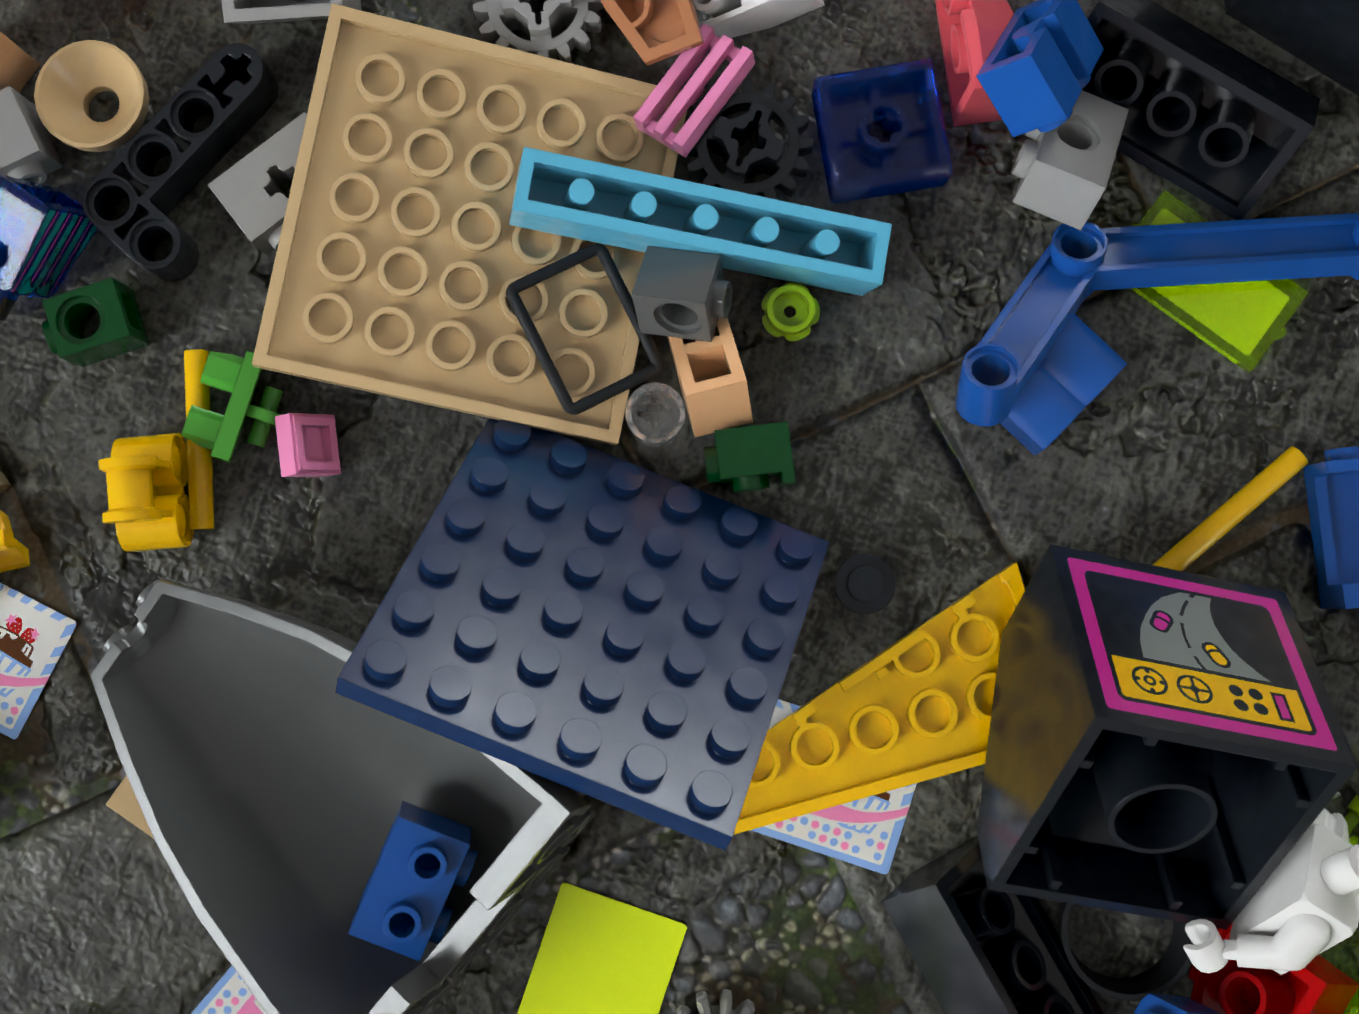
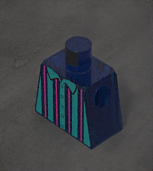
M1 174L0 320L5 321L19 295L41 298L52 296L98 228L84 213L83 205L59 189Z

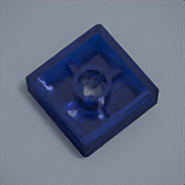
M931 59L819 76L814 80L811 96L828 193L832 203L837 204L940 187L947 183L953 173L934 63ZM874 122H881L885 131L894 130L895 133L891 134L888 142H879L877 137L869 135Z

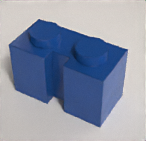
M1037 0L1016 9L976 77L1012 137L1038 129L1039 132H1048L1059 127L1070 118L1073 112L1072 108L1082 88L1090 81V74L1104 48L1077 0Z

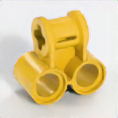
M180 433L115 439L112 444L111 458L98 460L99 470L106 472L108 511L102 513L103 523H115L119 544L126 552L190 546L193 541L194 530H190L189 498L184 494V486L188 482L187 444Z

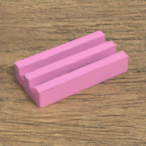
M705 23L700 27L704 44L684 51L679 55L633 117L637 129L685 158L755 65L752 50L745 46H742L741 49L735 47L733 39L724 34L719 38L715 35L714 29ZM724 60L729 61L730 64L677 134L672 132V129L687 109L693 106L703 93L704 86Z

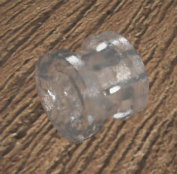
M654 382L644 384L632 393L626 404L625 416L629 431L637 441L645 446L659 448L668 446L679 438L684 430L686 410L683 399L675 389L667 384Z

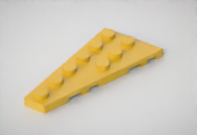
M1017 562L1011 563L770 727L767 731L734 834L985 764L1001 635L1025 592Z

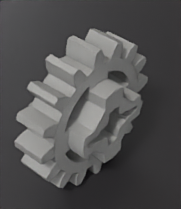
M484 0L473 4L476 20L484 22L479 28L484 42L493 43L497 41L496 45L552 59L559 58L560 61L571 64L570 51L574 47L585 53L591 50L590 39L586 31L599 33L602 29L601 17L595 13L604 8L600 0H543L545 1L543 5L544 11L541 12L542 22L539 25L533 12L535 8L534 2L537 0ZM565 25H570L563 33L557 36ZM511 30H521L530 37L531 41L516 36Z

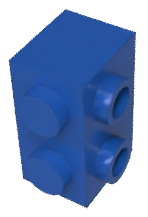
M402 801L353 914L348 934L420 961L428 941L439 944L443 938L453 908L444 904L453 884L464 887L474 866L478 852L469 848L471 827Z

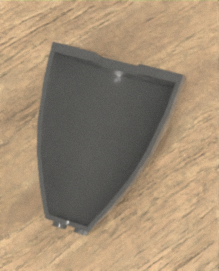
M160 578L148 585L139 595L136 601L138 608L134 613L139 619L136 626H124L107 640L103 647V651L106 654L90 675L119 759L154 840L196 916L266 1014H424L450 988L451 983L446 977L455 978L476 956L479 958L529 902L568 853L570 847L567 844L584 829L591 815L588 811L591 806L575 790L337 694V678L356 647L357 642L330 629L246 600ZM402 801L471 827L469 848L478 852L465 886L461 887L453 884L444 904L453 908L441 942L435 944L428 941L420 961L348 934L353 914Z

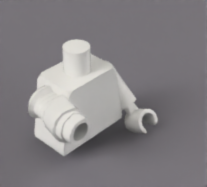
M1325 808L1322 810L1233 921L1229 940L1222 939L1216 926L1206 919H1197L1186 924L1185 931L1194 945L1186 944L1183 946V949L1191 963L1198 970L1204 973L1217 972L1227 964L1228 960H1237L1238 967L1271 969L1281 975L1289 971H1298L1305 968L1317 955L1354 934L1359 923V845H1351L1349 843L1348 825L1342 814H1331Z

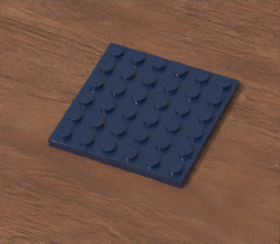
M488 418L337 678L336 693L726 851L733 837L829 542L557 433L515 422Z

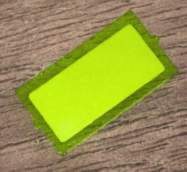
M1164 190L1139 223H1133L1131 226L1209 221ZM1290 279L1130 288L1247 373L1255 368L1274 340H1278L1286 335L1284 326L1309 293Z

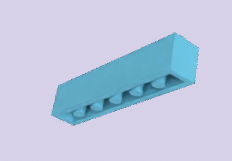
M524 147L509 225L641 252H646L648 246L720 254L721 265L725 269L863 296L882 285L892 227L891 223Z

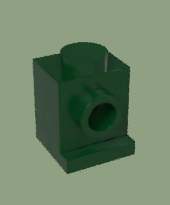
M788 421L714 430L715 446L703 447L708 483L719 482V484L732 482L733 492H748L770 488L768 478L779 477L780 488L792 487L796 483Z

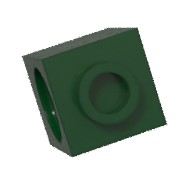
M112 277L42 300L48 319L42 323L45 340L51 351L55 355H59V358L85 367L150 345L133 289ZM99 312L100 326L97 332L91 337L84 338L82 331L84 321L92 313Z

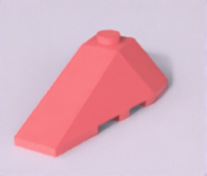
M935 0L953 126L1002 120L976 75L1014 14L1008 1Z

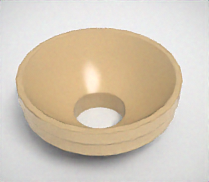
M84 40L73 42L60 48L43 65L35 84L34 98L36 111L43 125L53 136L66 145L83 151L102 152L125 144L138 132L148 113V86L140 68L124 51L115 45L103 41ZM105 91L116 93L120 103L117 114L105 122L93 121L89 114V104L93 97Z

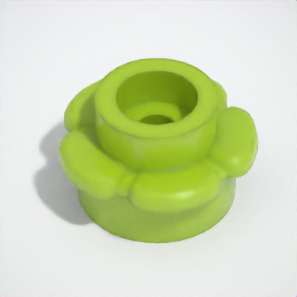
M789 282L779 288H772L766 293L761 304L762 310L765 312V315L762 317V324L766 331L773 337L784 336L787 341L791 342L807 337L811 332V325L816 324L820 316L818 301L812 297L808 288L799 283ZM787 307H792L795 309L796 314L794 317L789 318L785 316L784 310Z

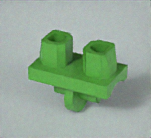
M210 351L200 383L231 393V398L225 415L192 405L181 434L195 444L212 450L210 455L212 458L228 463L231 462L246 418L253 420L247 443L264 448L271 427L276 428L275 416L281 415L276 413L283 391L265 386L259 407L251 405L262 372L261 368H256L252 365L254 356L252 352L246 351L245 357L242 358L234 354Z

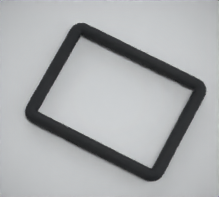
M600 243L591 244L508 285L506 289L507 299L562 408L568 414H580L661 373L664 366L663 359L651 335L640 332L633 299L608 249ZM597 255L652 364L573 403L518 293Z

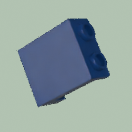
M1359 446L1325 450V462L1307 465L1303 468L1321 609L1359 608Z

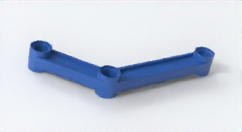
M1359 213L1099 228L1096 224L1086 221L1081 230L1063 223L1056 228L1052 235L1051 243L980 342L966 353L962 362L955 398L956 409L962 418L977 426H994L1002 423L1009 416L1012 404L1080 305L1093 291L1351 276L1359 280Z

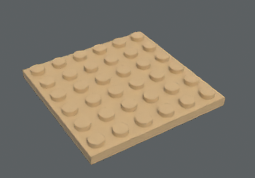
M332 3L252 365L256 368L495 420L515 422L532 428L616 446L619 443L629 389L580 414L571 415L565 412L506 296V289L512 282L596 242L509 225L524 147L673 178L678 153L637 129L633 118L657 85ZM687 111L672 129V132L677 134L683 127ZM602 244L608 249L631 295L645 252ZM597 255L518 293L573 403L633 374L640 339Z

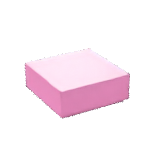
M287 413L275 416L281 477H328L341 474L334 415Z

